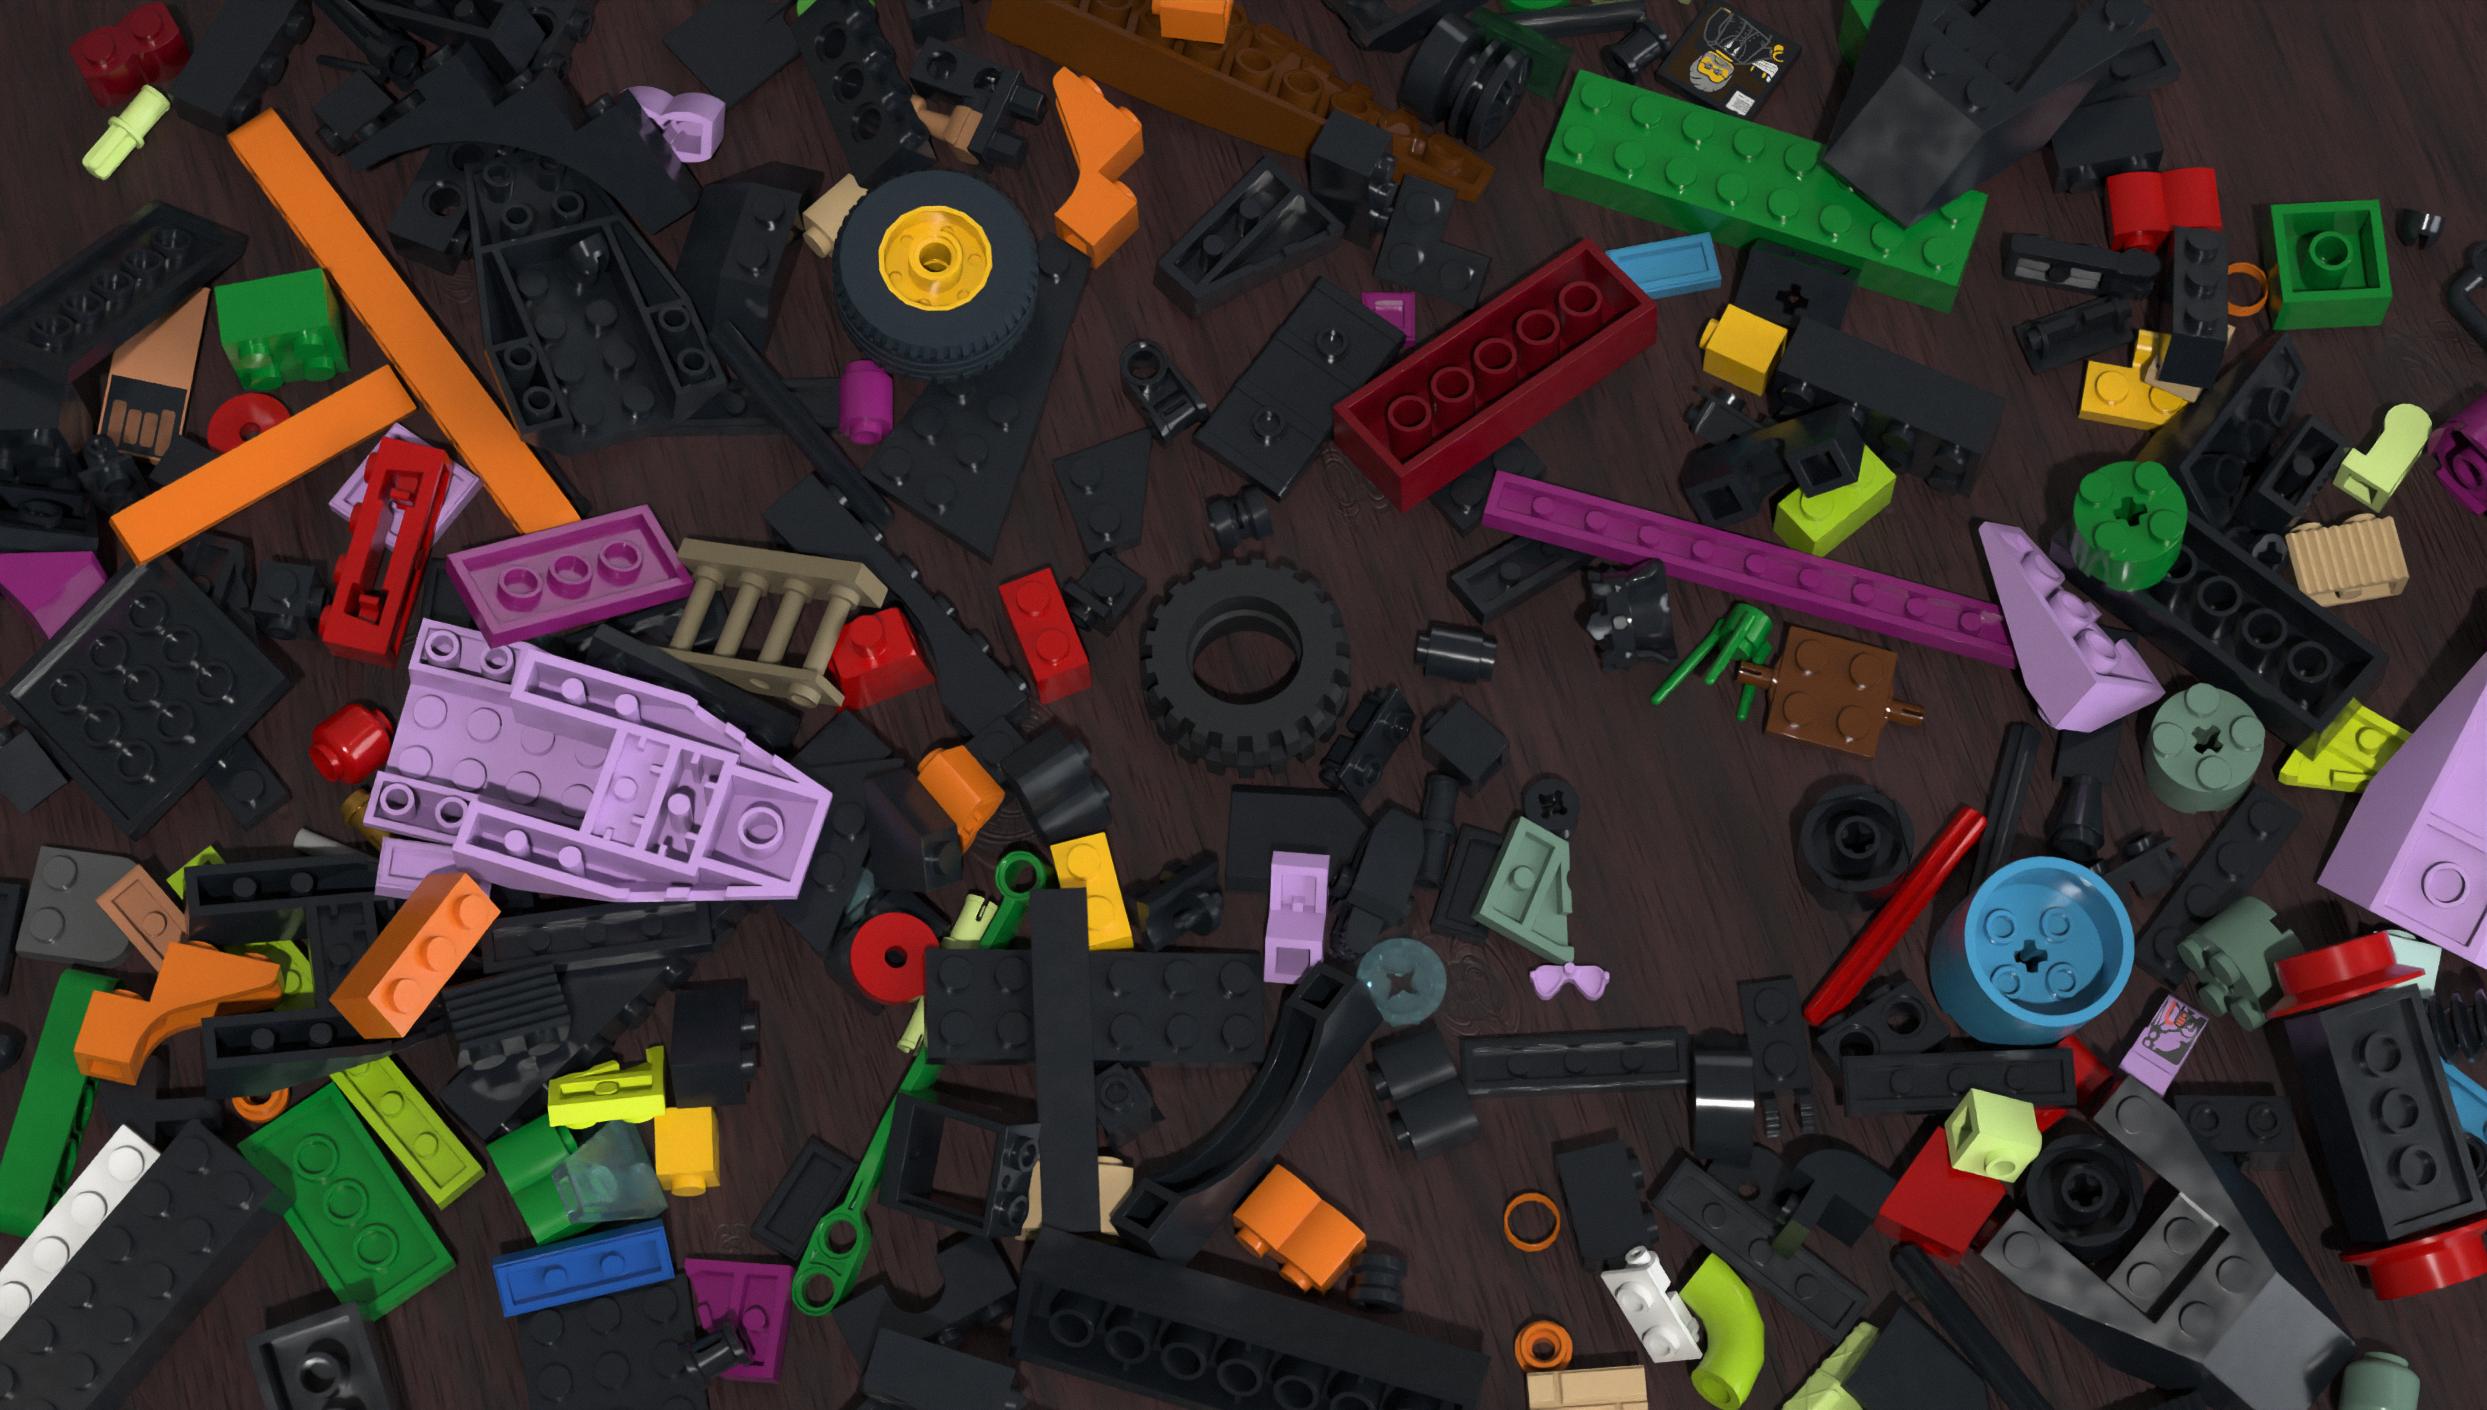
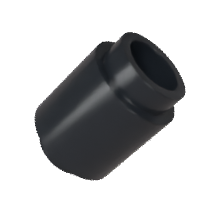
M1433 623L1431 634L1420 632L1415 665L1426 667L1424 678L1474 686L1477 685V681L1491 683L1498 639L1484 637L1485 631Z

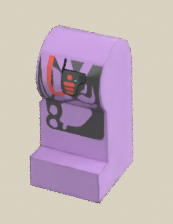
M2169 994L2148 1028H2144L2133 1047L2126 1054L2113 1077L2111 1085L2121 1075L2131 1074L2162 1100L2210 1018L2174 995Z

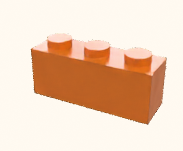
M466 872L426 875L332 994L329 1001L364 1039L403 1038L501 911Z

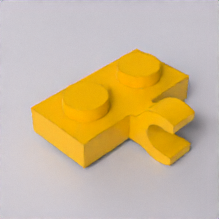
M2139 329L2138 338L2134 345L2131 368L2094 361L2088 362L2078 418L2158 432L2192 403L2144 382L2148 368L2158 353V332Z

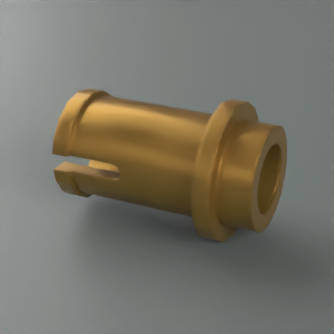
M362 788L351 794L340 807V813L344 816L343 823L348 828L355 827L380 854L383 837L405 840L410 838L409 836L363 826V819L371 793Z

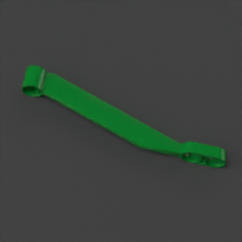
M1025 851L1011 852L1001 859L996 868L995 881L997 888L1005 897L977 949H1009L1030 908L1029 891L1019 893L1016 886L1017 876L1024 868L1034 866L1037 879L1030 890L1057 889V875L1050 864ZM924 1045L898 1092L929 1090L935 1084L944 1065H925ZM896 1096L878 1127L856 1173L845 1202L821 1218L793 1279L791 1288L792 1300L797 1308L807 1315L823 1318L832 1316V1310L847 1303L868 1254L872 1236L870 1227L865 1220L864 1211L882 1179ZM848 1221L856 1230V1244L847 1253L838 1254L830 1246V1231L837 1223ZM825 1274L833 1283L834 1294L828 1304L817 1308L807 1298V1285L815 1276Z

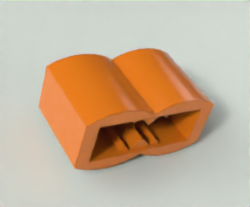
M964 745L948 750L938 748L929 753L918 765L917 770L920 774L917 779L957 824L959 848L963 856L973 843L978 830L992 817L1002 803L1005 792Z
M1279 1164L1272 1169L1233 1214L1234 1225L1239 1230L1235 1235L1237 1241L1259 1259L1266 1253L1283 1266L1279 1270L1281 1277L1301 1294H1306L1310 1289L1320 1297H1323L1351 1265L1352 1257L1360 1254L1367 1246L1366 1235L1353 1222L1322 1200L1305 1183Z

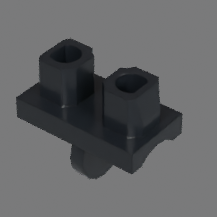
M1206 855L1190 866L1176 861L1163 869L1162 875L1159 878L1160 886L1152 891L1137 886L1124 895L1123 903L1128 922L1140 928L1142 948L1156 953L1189 930L1199 936H1207L1218 929L1221 922L1219 910L1224 908V899L1219 893L1216 884V874L1220 869L1219 860Z

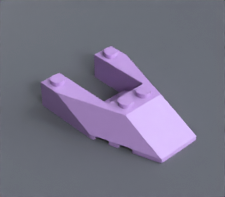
M528 648L509 697L515 722L608 749L609 752L579 831L471 799L452 847L458 873L466 872L470 877L516 890L609 902L782 900L798 898L833 798L832 792L776 754L774 757L747 739L746 734L731 723L727 722L725 724L700 707L698 701L690 695Z

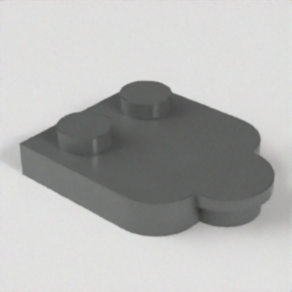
M41 846L15 947L17 954L22 958L102 969L114 968L124 963L131 956L135 946L95 900L136 867L137 864L128 858Z

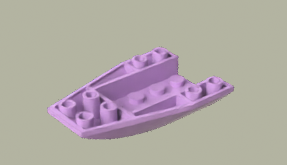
M423 618L408 667L411 684L385 772H377L363 819V826L453 846L470 800L473 799L579 831L609 750L515 722L509 697L527 650L531 648L544 653L548 652L533 644L522 641L490 649L480 631Z
M2487 651L2369 782L2317 884L2487 969Z

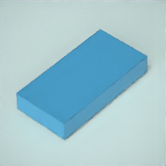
M1710 232L1605 251V254L1652 300L1721 287L1722 279Z

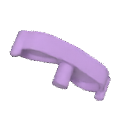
M1568 962L1565 966L1542 965L1535 971L1530 972L1529 981L1533 984L1535 994L1541 1000H1550L1560 991L1565 983L1570 982L1575 985L1577 990L1587 1000L1596 1001L1603 995L1605 986L1609 983V972H1604L1598 966H1575L1573 963Z

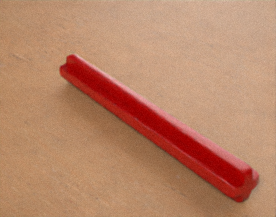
M1969 806L1961 808L1804 1008L1803 1018L1809 1025L1819 1030L1827 1021L1845 1010L1979 839L1987 825V820L1981 813Z

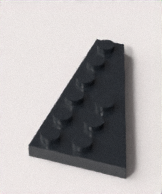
M1049 231L1037 245L1039 275L1035 312L1020 343L1014 346L1013 351L1009 355L1004 356V360L999 363L995 362L994 367L989 370H983L982 374L976 376L972 374L968 379H957V382L944 380V383L937 384L936 381H931V384L927 385L859 472L876 492L991 566L997 551V542L1003 524L1007 522L1013 505L1012 498L1020 474L1024 472L1049 398L1048 392L1054 374L1058 372L1063 357V348L1071 324L1075 322L1093 269L1091 257Z

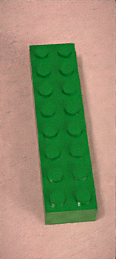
M1581 69L1578 71L1545 157L1543 188L1692 235L1710 232L1712 241L1750 252L1751 247L1758 238L1762 237L1862 270L1857 285L1859 287L1949 315L1974 247L1988 199V194L1970 189L1957 200L1904 231L1820 163L1826 148L1825 144Z

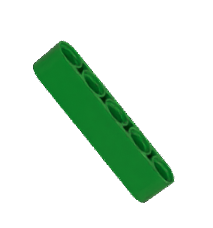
M70 968L65 969L59 978L0 1165V1233L29 1238L68 1191L100 1087V1078L80 1074L73 1050L93 991L112 993L113 990H126V984L123 979Z

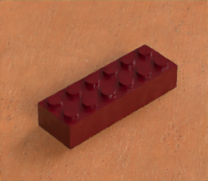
M1587 237L1333 406L1335 445L1398 511L1404 514L1655 344L1657 304Z

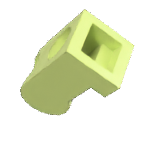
M2413 404L2394 406L2387 412L2376 437V443L2368 454L2364 455L2355 448H2352L2341 463L2333 485L2380 513L2422 453L2432 431V422L2428 414L2422 408Z

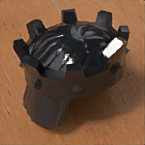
M1653 558L1629 571H1616L1612 567L1606 573L1588 571V590L1592 598L1589 615L1583 629L1599 646L1598 654L1604 665L1601 667L1604 675L1620 668L1628 671L1640 661L1665 666H1672L1678 662L1679 653L1671 623L1672 618L1664 562L1659 558Z

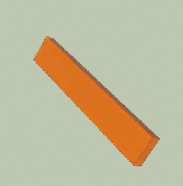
M386 364L110 517L108 523L139 568L392 427L396 422L399 423L412 416L417 407L390 366Z

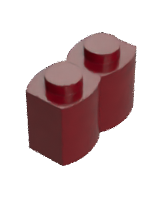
M164 2L150 3L136 8L124 16L117 26H106L88 32L80 37L69 49L100 108L120 105L135 97L144 85L165 82L178 76L191 57L186 43Z

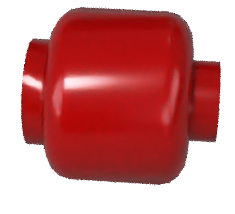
M357 703L347 704L314 727L311 735L312 745L308 750L309 756L319 773L332 783L339 781L345 785H355L387 764L392 748L390 737L393 736L394 731L389 720L378 709L370 711Z

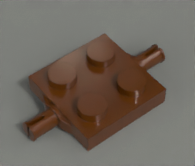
M1790 626L1782 656L1774 668L1741 660L1738 669L1739 673L1736 678V683L1768 690L1769 712L1763 735L1867 762H1872L1874 759L1880 731L1888 721L1920 729L1923 721L1922 716L1925 713V706L1893 699L1892 679L1898 658L1897 652L1795 626Z

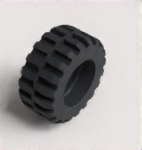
M1252 556L1251 565H1236V557L1219 559V569L1208 572L1207 567L1203 564L1189 571L1190 582L1185 586L1180 581H1175L1164 591L1165 605L1163 606L1160 603L1154 604L1147 616L1148 630L1141 633L1139 644V669L1145 707L1149 719L1156 721L1157 733L1165 744L1173 745L1176 743L1179 757L1191 765L1196 764L1199 758L1206 760L1207 772L1223 776L1226 768L1238 769L1239 779L1255 778V769L1269 767L1271 775L1287 771V760L1292 757H1296L1300 763L1308 760L1315 755V742L1319 740L1322 743H1327L1336 732V718L1343 717L1349 702L1348 689L1351 687L1348 630L1342 628V614L1335 602H1325L1324 588L1313 578L1307 579L1302 584L1299 581V569L1285 563L1281 565L1279 571L1269 568L1268 558ZM1240 631H1255L1273 636L1287 645L1297 657L1298 671L1292 682L1273 698L1256 704L1239 705L1214 698L1196 683L1193 666L1197 657L1209 644L1222 636Z

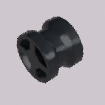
M1556 778L1544 779L1535 783L1526 794L1523 817L1565 841H1568L1573 836L1578 826V815L1580 812L1579 797L1575 789L1567 782ZM1553 802H1555L1554 805L1551 807H1541V804L1545 806L1547 804H1553Z
M1358 1254L1353 1256L1350 1271L1355 1276V1283L1348 1290L1347 1305L1353 1309L1368 1313L1395 1314L1402 1312L1404 1296L1400 1292V1283L1407 1278L1408 1263L1400 1258L1382 1254Z

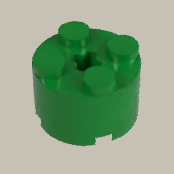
M2134 461L2116 462L2086 475L2082 479L2075 497L2069 531L2070 553L2080 571L2089 578L2091 574L2095 578L2106 582V587L2117 591L2142 590L2160 582L2176 562L2185 532L2188 512L2186 500L2180 487L2168 475L2166 468L2154 461L2143 463Z

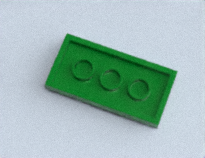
M334 1081L237 1144V1147L247 1161L296 1201L283 1216L342 1305L355 1300L367 1301L372 1320L375 1322L457 1267Z

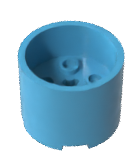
M2040 856L2021 859L2006 865L1991 875L1960 902L1945 919L1940 930L1936 933L1930 954L1932 987L1945 1015L1949 1013L1964 1031L1980 1041L1979 1045L1995 1051L2047 1049L2074 1033L2107 1009L2117 999L2125 987L2132 970L2135 950L2133 929L2128 913L2118 895L2093 871L2063 858ZM2019 953L2022 961L2031 962L2032 968L2027 971L2025 963L2015 961V955Z

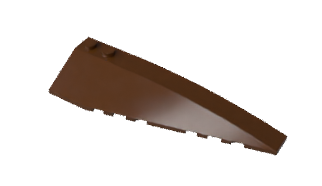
M992 0L985 30L1002 37L1007 43L1022 46L1050 59L1058 66L1071 68L1176 115L1263 147L1310 161V151L1335 108L1393 133V155L1398 157L1393 180L1398 182L1399 186H1402L1405 174L1411 173L1459 189L1456 199L1476 203L1496 170L1495 167L1442 133L1432 134L1431 136L1420 130V126L1416 122L1417 117L1399 108L1392 112L1373 100L1375 91L1359 80L1352 83V85L1334 75L1337 66L1269 23L1255 25L1248 20L1244 12L1245 8L1235 1L1233 2L1225 43L1218 44L1161 37L1160 15H1152V0Z

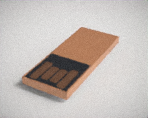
M198 288L114 350L97 434H104L112 438L120 456L130 453L134 461L157 465L177 434L182 435L210 288Z

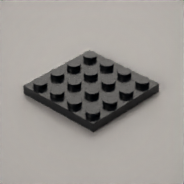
M164 553L139 568L133 559L130 558L0 689V702L129 838L137 842L294 683L167 553Z

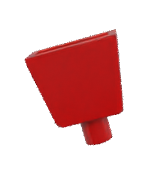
M898 607L889 608L873 615H863L856 618L853 622L844 625L823 675L845 696L841 707L834 706L837 716L845 709L852 713L936 681L917 631Z
M1938 1126L1885 1200L1875 1217L1872 1227L1906 1245L1914 1242L1926 1254L1951 1266L1958 1267L1973 1245L1978 1247L2000 1221L1994 1215L2003 1204L2008 1191L1998 1179L1952 1168L1946 1131Z

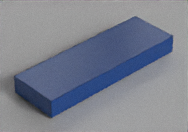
M662 1218L491 1258L504 1317L675 1278Z

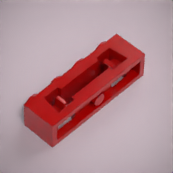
M382 436L378 452L370 453L364 472V481L368 486L363 503L357 502L350 516L349 532L353 536L347 554H340L335 566L334 584L338 585L332 605H325L319 621V635L323 636L322 642L333 656L395 670L435 536L436 525L455 468L445 450ZM394 499L397 504L396 508L405 510L382 587V590L388 594L385 606L383 607L379 597L370 595L385 548L386 536L388 531H390L393 521V515L389 509L391 501Z

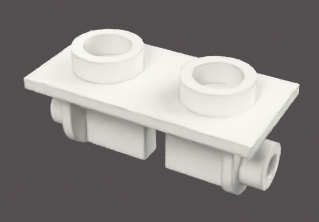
M1645 1246L1635 1247L1626 1254L1625 1259L1628 1264L1624 1269L1602 1272V1279L1654 1363L1701 1359L1703 1354L1696 1344L1700 1338L1697 1333L1699 1323L1696 1318L1691 1316L1677 1291L1665 1293L1671 1281L1661 1267L1659 1257L1654 1251H1647Z

